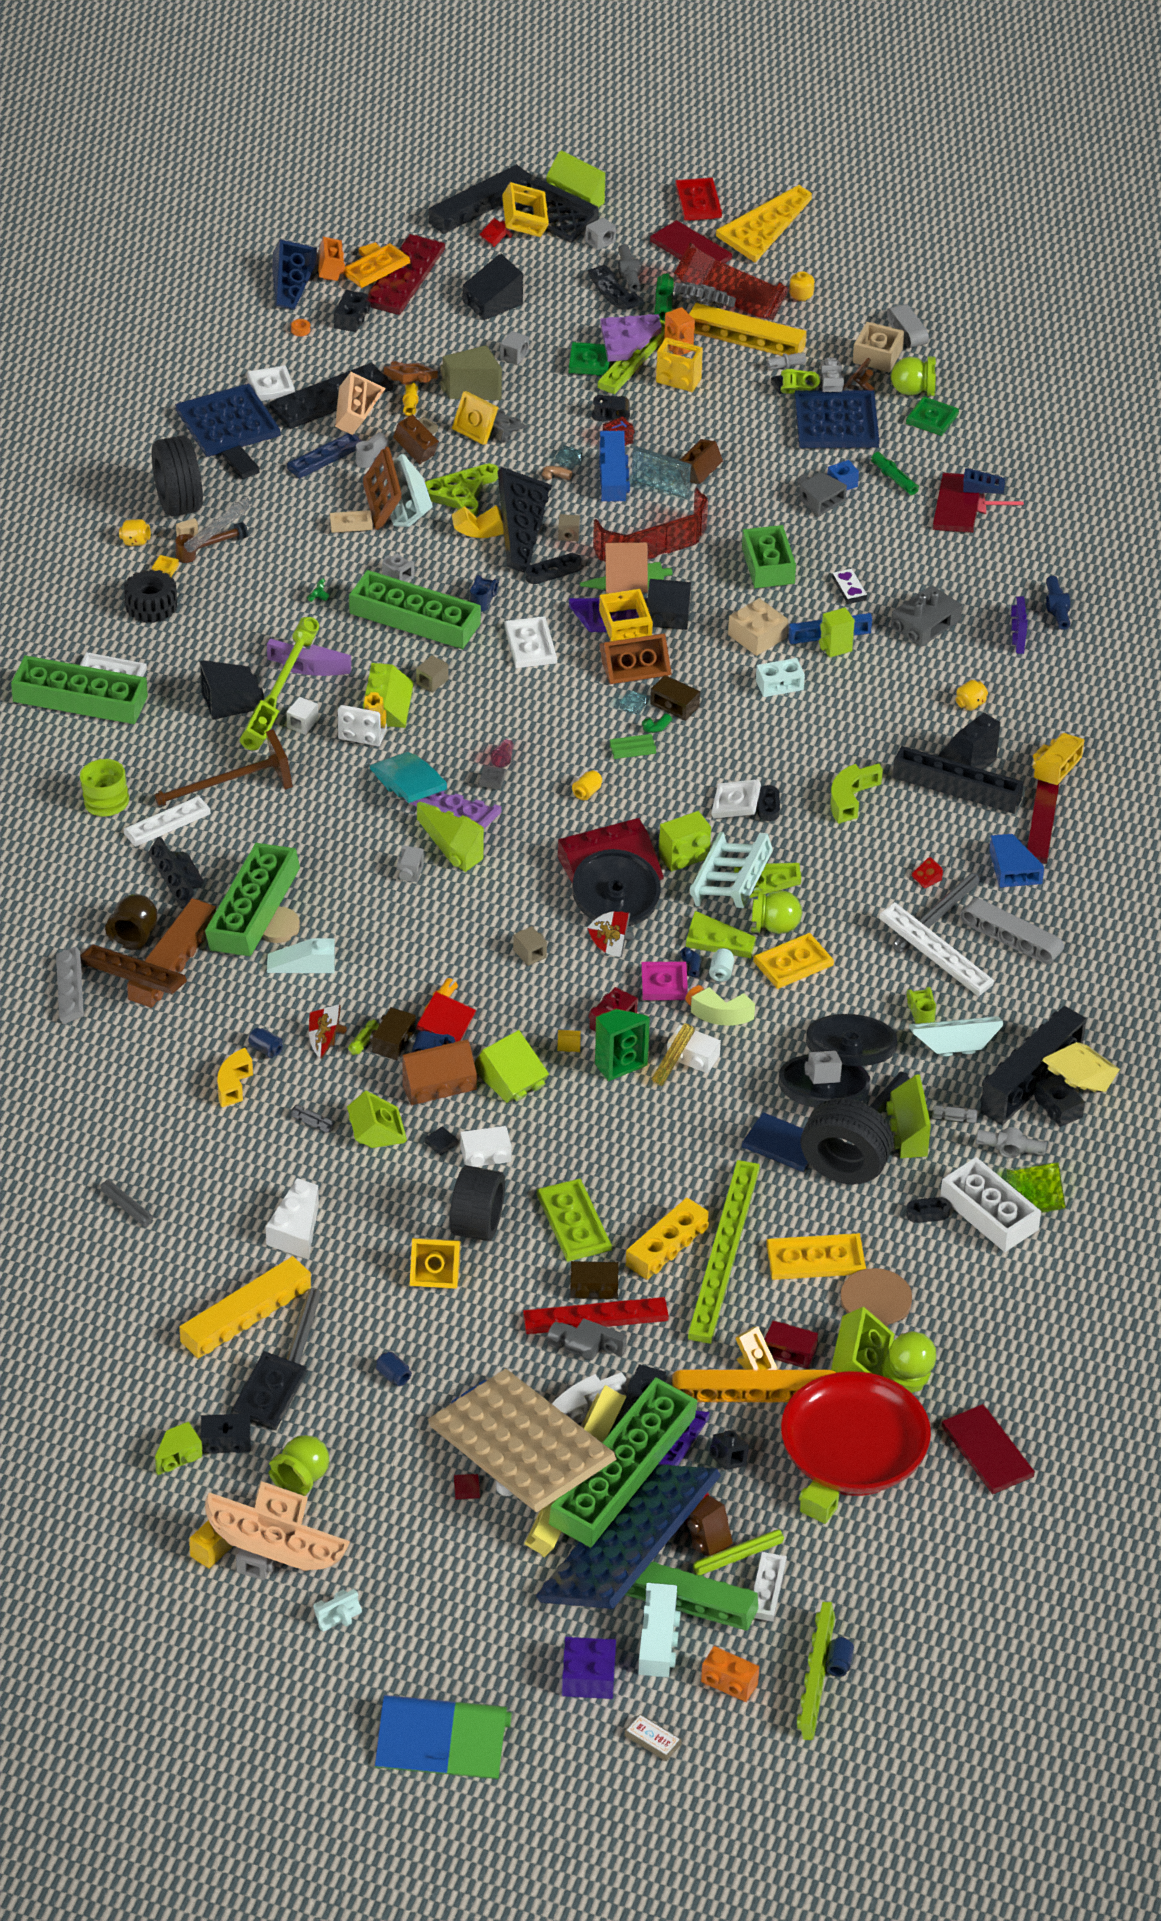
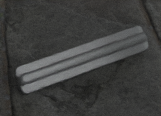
M106 1180L101 1183V1191L141 1225L148 1227L149 1224L153 1223V1215L112 1181Z

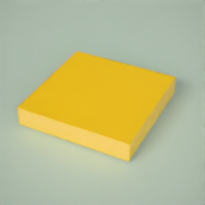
M465 391L462 394L451 429L485 445L487 444L499 407Z

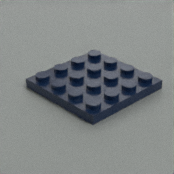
M249 383L175 404L176 412L206 457L222 453V451L239 445L244 447L281 436L280 428Z
M822 390L795 391L799 448H879L880 440L874 390H842V392H822Z

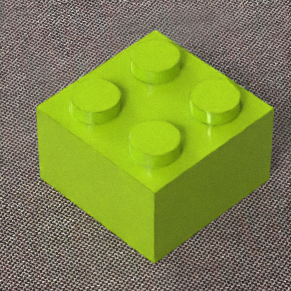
M699 810L660 824L659 857L671 872L704 861L710 851L711 826Z

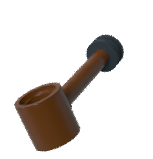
M244 522L234 524V529L197 541L190 534L179 535L175 539V557L181 563L193 562L196 559V552L199 548L237 537L238 540L247 538L248 529Z

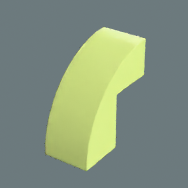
M708 987L692 996L691 1013L712 1024L739 1025L754 1020L755 1003L744 993L726 1003Z

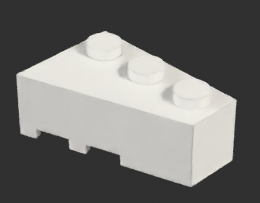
M299 1178L295 1180L266 1225V1245L309 1260L319 1206L318 1185Z

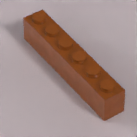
M192 898L146 958L145 962L178 973L182 972L188 959L192 958L198 946L205 942L207 938L205 930L216 913V906ZM133 981L127 983L128 1000L152 1008L163 997V991Z

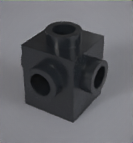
M734 1430L713 1434L710 1456L725 1470L746 1466L749 1444Z

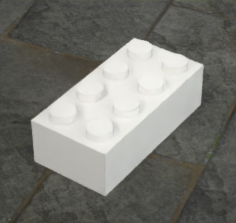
M977 1157L942 1179L940 1197L947 1199L955 1211L1004 1252L1039 1230L1041 1211Z

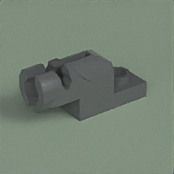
M584 1318L578 1328L554 1322L547 1336L549 1339L547 1342L548 1346L556 1349L565 1347L566 1353H573L590 1360L596 1357L600 1349L621 1357L626 1351V1334Z

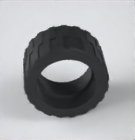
M468 1165L461 1168L451 1200L449 1229L452 1235L488 1242L494 1238L504 1202L505 1176L503 1172Z

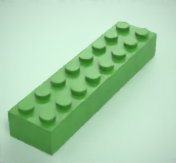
M655 1378L603 1442L605 1446L614 1452L616 1460L556 1499L551 1505L549 1525L591 1548L694 1420L698 1400Z

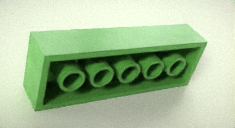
M370 570L365 572L349 594V614L460 649H464L481 624V605Z
M24 655L11 682L13 702L130 724L136 723L148 697L146 677Z
M262 843L254 844L205 930L211 951L244 956L252 955L300 869L296 848Z

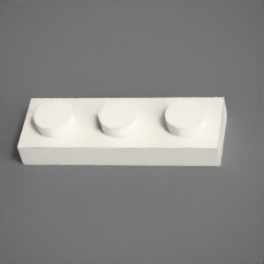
M762 1552L754 1592L758 1593L759 1609L754 1618L774 1621L787 1556Z

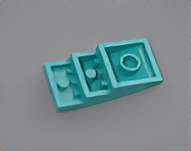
M405 752L370 765V769L389 792L394 791L399 798L404 797L408 803L447 790V782L426 761L410 752Z

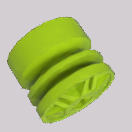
M98 759L91 761L80 771L84 805L91 814L112 816L123 811L129 804L126 773L121 763L112 759Z

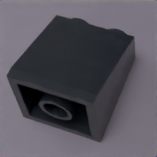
M501 253L462 285V300L484 321L523 305V273Z
M207 660L199 661L201 694L212 720L252 712L258 703L264 700L263 690L258 688L257 676L252 674L249 666Z
M983 712L957 732L938 757L984 770L997 759L1001 722Z

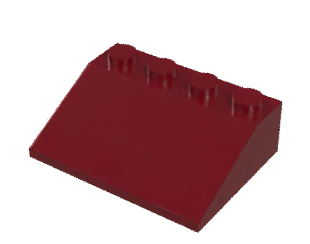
M640 818L558 839V860L571 883L573 882L577 867L586 857L598 851L608 849L625 850L637 854L654 868L659 880L664 879L649 834Z

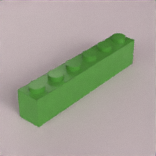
M654 1561L648 1565L625 1594L626 1596L646 1601L647 1583L677 1585V1611L748 1631L759 1609L757 1592L733 1586L726 1582L712 1580L702 1575L688 1573L678 1568L664 1566Z

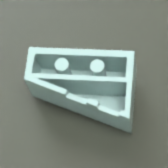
M647 1583L638 1675L669 1678L670 1667L675 1668L676 1652H672V1647H677L678 1632H674V1626L679 1627L681 1613L676 1611L677 1585Z

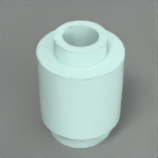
M719 949L712 956L709 974L716 981H727L731 977L734 957L730 950Z

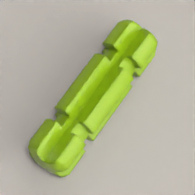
M376 1020L368 1021L365 1028L355 1037L354 1042L352 1041L348 1046V1050L352 1055L360 1054L370 1042L372 1031L374 1029L377 1030L379 1026Z

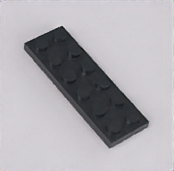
M371 362L269 402L270 409L289 429H293L337 412L339 387L350 372L386 388L383 393L393 390V383Z

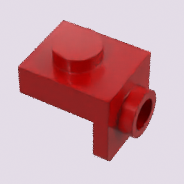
M493 218L479 234L483 240L493 247L505 235L510 238L513 236L511 231L506 228L505 221L501 220L500 222L496 218Z

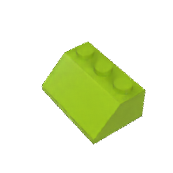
M560 150L546 176V182L598 206V208L605 203V172Z
M371 663L365 696H368L371 692H376L383 697L387 727L406 728L414 682L392 664Z
M919 1074L914 1075L891 1092V1099L887 1102V1114L892 1116L890 1119V1129L892 1132H895L893 1137L894 1149H898L900 1158L928 1157L931 1124Z
M864 1306L842 1316L831 1370L836 1373L859 1371L883 1376L882 1366L889 1354L895 1334Z

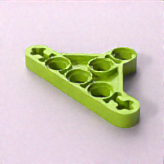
M488 463L425 481L431 502L454 507L458 510L464 506L474 507L468 510L476 516L478 514V501L476 498L484 485L497 481V471L499 469L495 464ZM468 477H474V478H476V479L469 480V479H466V478H468ZM452 482H453V483H457V484H456V485H449L448 483H452ZM430 488H438V490L434 491L430 490ZM461 494L465 495V497H457L456 495Z

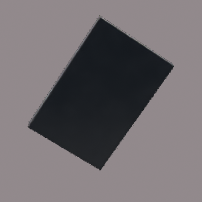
M263 1351L231 1410L232 1414L250 1413L251 1422L276 1431L308 1372L307 1367Z

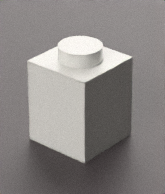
M301 697L287 711V728L305 735L318 721V704Z

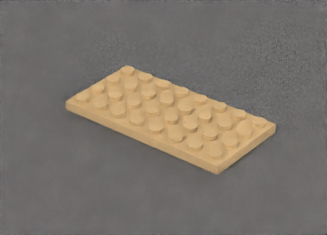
M507 1369L497 1373L428 1419L431 1428L535 1512L549 1505L616 1460L612 1450Z

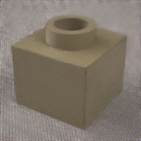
M560 514L558 540L579 542L580 515Z

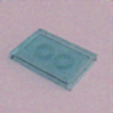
M635 446L632 455L633 482L683 499L689 497L691 464Z

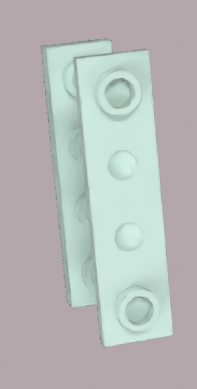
M719 832L694 883L690 887V895L693 897L695 905L700 906L705 895L731 896L736 908H744L773 851L768 833H759L753 844L727 843L724 832ZM727 852L749 853L746 858H724ZM720 866L742 867L738 873L717 872ZM712 881H735L731 887L710 886Z

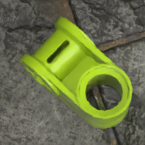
M795 369L781 371V376L783 377L781 392L785 394H794L795 391H813L820 383L819 375L813 371H799ZM805 380L811 381L813 386L808 385Z
M931 987L916 991L908 989L906 992L907 1004L909 1009H911L915 1024L935 1022L936 1003Z

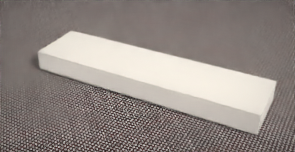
M198 796L124 828V834L136 847L209 815L210 808Z

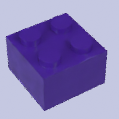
M565 1637L562 1697L613 1699L616 1639Z

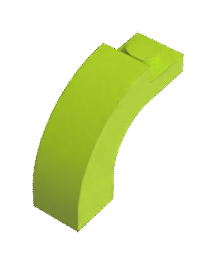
M853 764L843 769L835 777L831 787L830 808L838 824L858 818L859 802L854 794L861 790L881 785L883 769L880 764L862 769Z

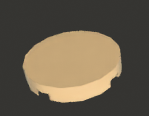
M279 906L262 936L264 940L271 943H282L291 940V937L296 936L300 929L298 915L287 907Z

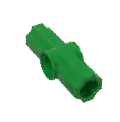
M662 273L661 276L657 277L654 315L659 314V318L662 321H665V313L672 311L674 278L666 273Z

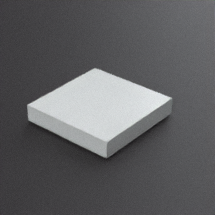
M286 366L247 372L249 383L261 401L280 398L295 392Z
M760 780L719 783L711 812L713 819L755 814L761 788Z

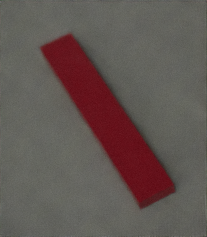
M1038 779L1027 849L1041 863L1047 864L1059 784L1055 785Z

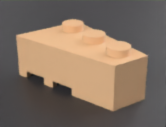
M350 372L339 387L335 427L353 435L386 388Z

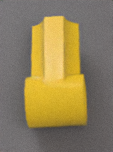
M371 692L368 696H365L364 709L379 712L381 728H385L386 710L384 709L383 697L376 692Z

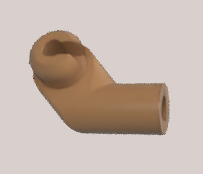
M545 466L541 474L542 478L546 480H551L552 475L566 480H570L572 477L571 470L559 466Z

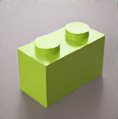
M846 607L823 613L822 623L820 624L821 638L819 639V645L829 658L852 652L855 620Z

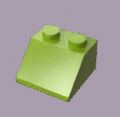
M367 1090L347 1106L349 1120L354 1131L353 1135L358 1143L365 1144L370 1148L402 1144L407 1141L397 1106Z

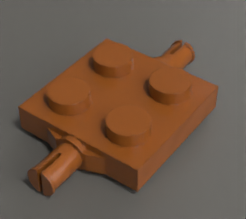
M395 360L391 362L390 366L384 367V375L391 377V380L400 381L403 385H411L413 381L427 383L431 379L438 378V370L419 362L404 364Z

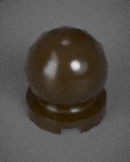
M137 893L124 896L116 904L114 913L110 915L105 925L106 935L110 941H117L123 945L122 948L132 951L141 949L147 942L150 932L154 929L158 915L155 904L147 896Z

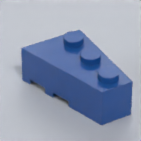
M600 431L599 469L601 502L626 501V493H630V481H626L629 480V468H626L628 467V455H625L624 431Z

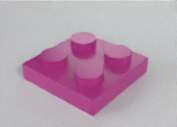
M641 962L643 1000H685L688 993L686 962Z

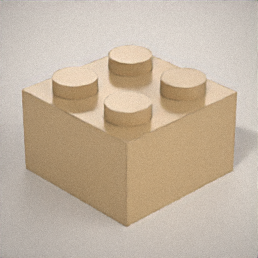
M866 322L854 343L853 363L862 365L867 358H870L871 362L868 367L890 372L903 350L904 331Z
M760 598L729 616L728 635L756 656L787 638L788 619Z

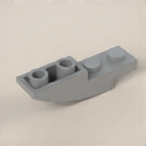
M827 357L825 361H820L822 392H842L844 378L841 362L837 361L836 358Z

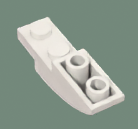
M622 1372L603 1380H599L597 1375L594 1374L570 1387L552 1404L574 1422L580 1423L585 1419L596 1394H600L605 1385L621 1395H625L626 1378Z

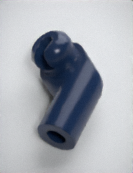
M689 947L682 948L680 956L689 966L688 974L691 977H698L702 962L700 955Z

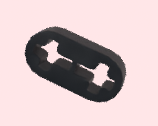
M943 1197L911 1200L907 1204L906 1217L914 1223L942 1221L949 1217L951 1204Z

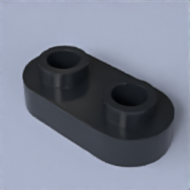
M764 785L760 788L758 797V816L765 821H774L780 815V793L775 786Z

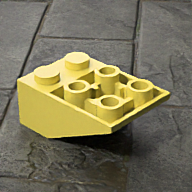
M1077 1042L1044 1057L1042 1060L1049 1065L1047 1068L1049 1071L1058 1076L1060 1074L1066 1078L1064 1081L1074 1088L1078 1086L1083 1090L1088 1088L1093 1092L1097 1090L1106 1092L1120 1070L1086 1044Z

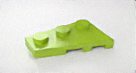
M800 863L766 864L754 888L763 889V894H767L772 891L800 885ZM734 867V873L741 871L742 867ZM754 889L749 898L758 896V894H754Z
M694 911L686 939V947L710 952L728 949L732 952L733 956L751 958L756 937Z

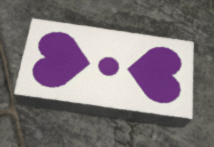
M852 569L832 573V579L847 604L867 600V594Z

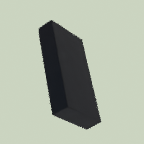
M240 445L222 451V457L241 479L260 473L259 466Z

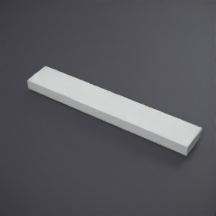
M893 903L880 913L879 919L978 997L993 986L994 980L897 903Z

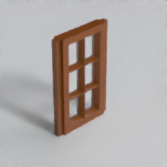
M385 447L380 451L363 477V485L374 528L377 530L383 527L401 500L402 495L389 447ZM386 478H387V482H388V483H387L386 486H385V485H384V481H385Z

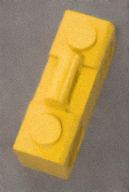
M1061 733L1056 739L1053 738L1050 745L1043 744L1033 755L1034 762L1032 768L1035 769L1034 778L1058 785L1082 758L1085 739Z

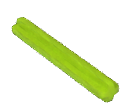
M776 1529L695 1561L693 1563V1570L696 1575H703L783 1543L784 1535L780 1529Z

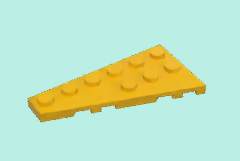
M797 185L716 230V237L756 263L812 200V193Z

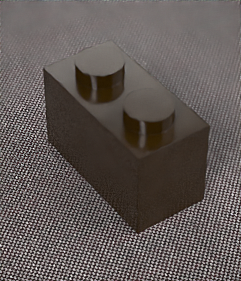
M664 675L651 688L650 704L686 721L700 707V691Z
M390 1007L386 1015H382L377 1030L374 1029L371 1033L372 1053L398 1060L416 1031V1015Z
M571 1261L570 1298L618 1299V1262Z

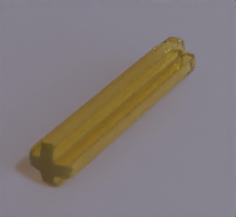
M684 1023L652 1077V1081L659 1086L664 1085L695 1032L691 1025Z

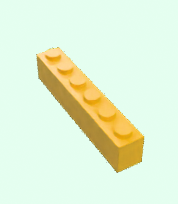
M695 303L689 313L695 319L694 334L783 356L784 353L787 355L801 353L806 346V331L699 303Z
M291 1256L179 1326L180 1342L198 1359L205 1354L211 1353L222 1343L230 1341L238 1333L249 1329L254 1323L268 1317L273 1311L287 1305L297 1296L306 1293L311 1288V1272L294 1256Z

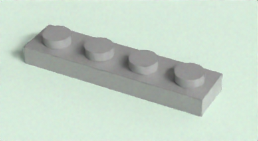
M76 946L56 954L59 1019L63 1024L84 1016L80 951Z

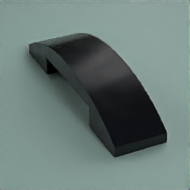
M605 264L588 270V274L596 288L613 306L622 310H628L645 304L644 300L635 291L629 293L615 281V273Z

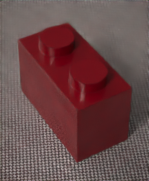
M772 1320L764 1340L774 1360L809 1369L817 1350L818 1333Z

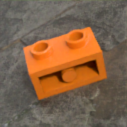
M323 236L317 253L319 277L325 280L338 281L339 275L343 274L345 263L342 240Z
M682 307L665 313L664 340L665 338H670L694 345L695 319ZM669 345V351L675 355L681 356L691 352V350Z
M713 1646L702 1663V1683L744 1702L748 1701L758 1685V1665L716 1646Z

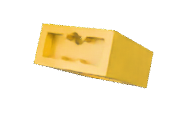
M510 182L502 195L506 228L541 237L549 225L545 192ZM515 202L532 206L534 215L517 211Z
M640 589L600 595L599 611L610 641L652 635L653 621ZM636 609L639 618L613 622L609 612Z

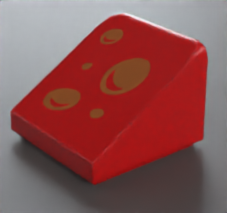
M929 857L911 876L925 889L942 881L943 869L935 860Z

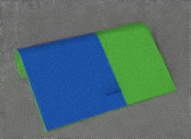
M384 1695L375 1768L499 1779L503 1737L506 1727H511L512 1712H507L506 1706Z

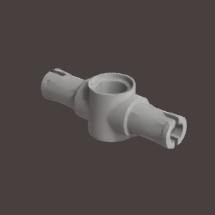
M1014 1127L1005 1128L1002 1132L999 1131V1133L978 1129L976 1144L996 1147L997 1150H1000L1001 1155L1007 1158H1016L1024 1153L1044 1156L1047 1141L1026 1138L1027 1136L1022 1135L1019 1129Z

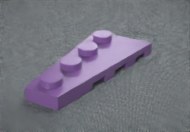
M444 791L410 803L417 807L418 802H423L438 807L444 813L451 811L454 813V816L461 817L463 815L469 817L484 827V829L501 813L502 807L495 804L493 807L484 805V801L477 799L474 802L465 800L463 795L444 794Z

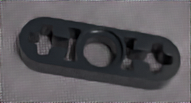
M569 553L529 565L526 568V581L530 584H540L579 572L581 570L582 558L576 553ZM556 567L558 570H550L549 568Z

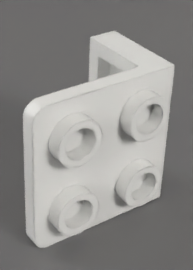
M340 705L338 708V739L380 747L387 730V723L385 728H381L380 713Z

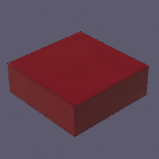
M478 1474L454 1475L455 1500L480 1499Z

